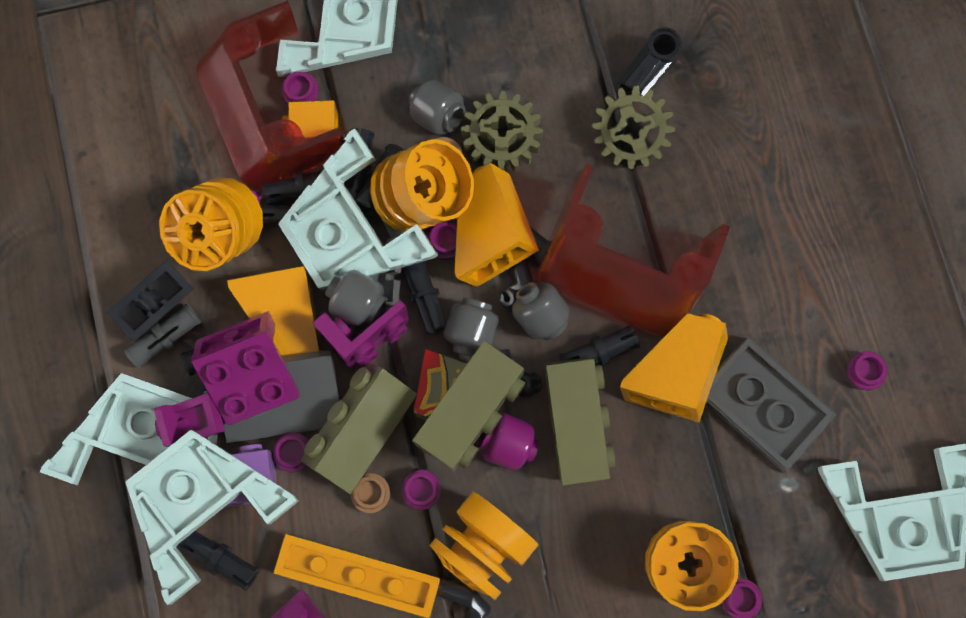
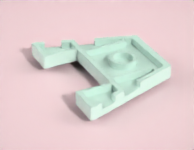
M324 0L319 42L280 40L276 67L278 76L286 77L294 72H308L392 53L398 0Z
M356 129L351 130L344 138L346 141L334 156L331 155L323 165L324 170L311 186L308 185L278 223L315 284L322 290L328 288L336 275L343 277L350 270H358L370 277L434 259L438 256L428 238L417 224L383 246L344 185L346 180L376 161Z
M121 373L89 410V415L83 423L62 442L63 446L52 459H48L40 472L78 485L94 447L147 465L168 448L164 447L162 440L157 435L154 408L162 405H175L192 398Z
M193 430L183 435L126 481L141 532H144L148 543L153 569L157 571L162 587L161 593L167 605H172L201 581L176 546L242 492L269 525L299 502L296 496Z
M966 444L933 449L942 486L941 491L878 501H865L857 461L818 467L822 480L880 581L964 568L966 554Z

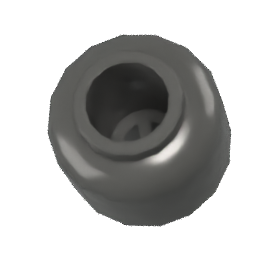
M429 80L417 86L409 98L411 119L435 135H444L455 131L464 120L466 109L463 96L457 90L439 80Z
M355 269L348 271L343 277L336 275L325 293V296L330 298L329 312L358 329L364 327L367 323L372 325L379 318L387 303V298L383 296L384 288L382 284Z
M531 282L518 290L516 293L517 299L512 307V313L528 336L533 339L551 340L559 336L566 329L570 309L552 284L548 282L537 284Z
M463 298L462 303H456L451 306L443 337L447 342L454 344L452 352L473 357L483 341L492 346L499 319L491 311L492 305Z

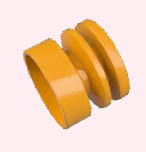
M432 139L420 142L404 151L388 156L379 163L371 177L370 195L376 212L386 224L395 230L406 232L416 224L421 229H425L458 218L468 209L473 197L474 178L470 164L460 150L449 142Z
M217 177L175 194L164 205L159 219L160 237L166 251L177 263L191 270L209 271L245 253L258 241L263 229V211L257 197L245 184L233 178Z
M473 491L457 510L458 516L467 526L466 530L461 533L453 527L445 525L442 530L456 541L454 545L449 549L435 538L429 546L435 551L443 566L469 588L496 600L501 591L488 581L490 576L494 573L508 584L512 578L501 566L502 561L506 558L517 565L523 566L539 544L499 509Z
M677 521L663 526L651 538L645 552V571L650 584L667 602L685 611H705L720 605L732 593L738 579L739 560L733 544L720 530L705 523ZM687 552L690 557L697 559V565L691 567L692 573L690 574L683 568L678 567V562L685 560V553Z

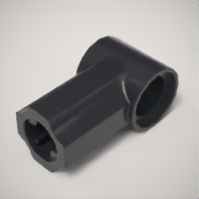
M661 27L653 31L648 39V43L618 78L616 85L619 88L623 87L627 95L632 94L635 85H639L640 95L645 96L649 89H653L664 74L675 66L682 45L680 35L669 27ZM666 45L672 50V53L661 55L655 51L654 47Z

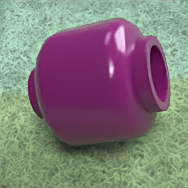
M499 413L502 415V418L489 436L482 432L478 438L477 447L482 449V457L487 462L515 471L520 469L526 461L531 463L534 460L538 451L539 441L534 439V427L529 422L505 413Z

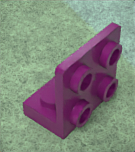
M400 300L357 338L353 337V332L339 317L332 321L325 312L313 322V325L324 342L348 369L353 371L357 366L362 368L367 362L371 363L378 356L376 350L386 341L392 344L407 331L408 328L405 324L409 322L407 308Z
M269 311L196 340L191 362L227 425L235 424L299 398V389L274 343L275 322Z

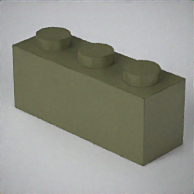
M483 341L412 440L414 445L453 473L459 465L466 469L479 450L474 446L482 432L488 436L491 434L502 418V415L497 412L506 399L513 402L524 387L525 382L521 380L524 368L486 341Z
M591 357L543 363L559 481L564 486L610 479L609 468L615 467V455L612 444H606L604 429L610 428V419L607 405H600L598 389L605 388L602 366L595 365V361Z
M367 362L364 367L360 368L353 375L350 381V388L342 400L336 402L331 407L327 415V422L319 434L314 435L308 441L304 449L305 454L300 461L351 494L417 396V393L383 368Z

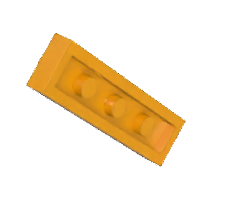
M285 534L273 573L426 618L431 616L441 578Z

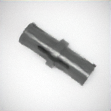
M185 303L182 308L163 322H156L150 327L151 331L131 346L125 348L124 353L132 364L140 369L165 348L171 350L175 347V341L197 324L202 323V320L188 303Z

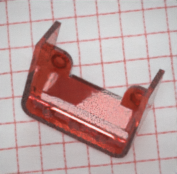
M288 0L230 23L200 59L196 68L197 77L237 175L243 184L253 190L263 189L262 183L291 178L295 176V172H306L325 164L330 156H334L346 141L344 140L346 136L342 126L305 140L300 127L291 120L281 119L265 125L239 61L253 56L263 46L299 33Z
M586 164L571 184L538 266V279L540 283L552 284L560 295L654 336L665 337L687 313H691L710 283L730 226L722 224L706 235L698 254L687 253L680 256L673 263L669 275L597 244L603 229L601 217L594 209L579 203L593 169L592 166Z

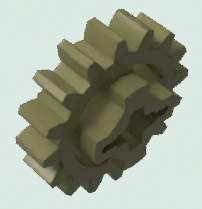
M639 85L633 87L632 94L627 95L623 87L619 88V99L615 100L612 96L608 95L605 97V101L609 107L607 109L598 107L596 113L603 118L602 121L592 124V128L601 130V135L595 138L594 141L595 143L604 142L607 147L602 152L603 156H607L611 152L616 155L614 159L615 165H618L622 159H627L629 169H633L636 160L640 159L644 167L649 166V156L651 154L657 159L662 158L663 155L659 149L660 145L670 147L672 144L665 137V134L675 132V126L666 123V120L671 118L674 113L673 111L663 112L661 107L666 102V99L663 97L655 102L652 99L654 90L651 88L645 96L640 95ZM633 102H641L648 105L654 113L644 114L636 110ZM619 106L622 117L618 125L609 128L610 117ZM629 117H633L635 122L642 121L644 123L651 121L639 130V136L637 137L634 136L633 132L626 133L624 131L618 133V131H621L628 125ZM659 126V134L656 141L648 147L646 136L649 130ZM619 140L632 145L635 152L625 151L614 142Z
M501 91L498 100H494L490 93L486 94V104L484 105L475 100L473 102L475 114L465 112L464 122L467 125L461 127V136L467 138L463 141L464 150H474L471 154V161L476 163L482 159L484 160V165L492 163L502 170L505 169V166L510 165L514 172L518 171L520 160L529 165L532 159L530 152H539L540 143L536 140L543 137V129L537 127L541 121L540 114L530 115L533 104L529 102L524 106L520 105L519 94H516L512 101L507 100L505 91ZM494 113L489 119H484L488 115ZM512 114H514L521 120H517ZM498 129H506V136H498ZM483 145H488L495 153L487 150ZM515 146H521V147H520L519 149H517L516 151H514V152H512V153H508V152H510Z

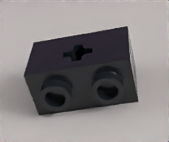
M166 260L110 308L106 314L132 342H135L194 288Z

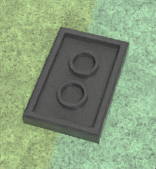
M748 336L718 367L706 401L707 406L783 473L791 468L837 415Z
M331 350L282 357L299 389V398L232 425H227L221 416L227 443L322 429L327 422V415L331 407L340 401Z

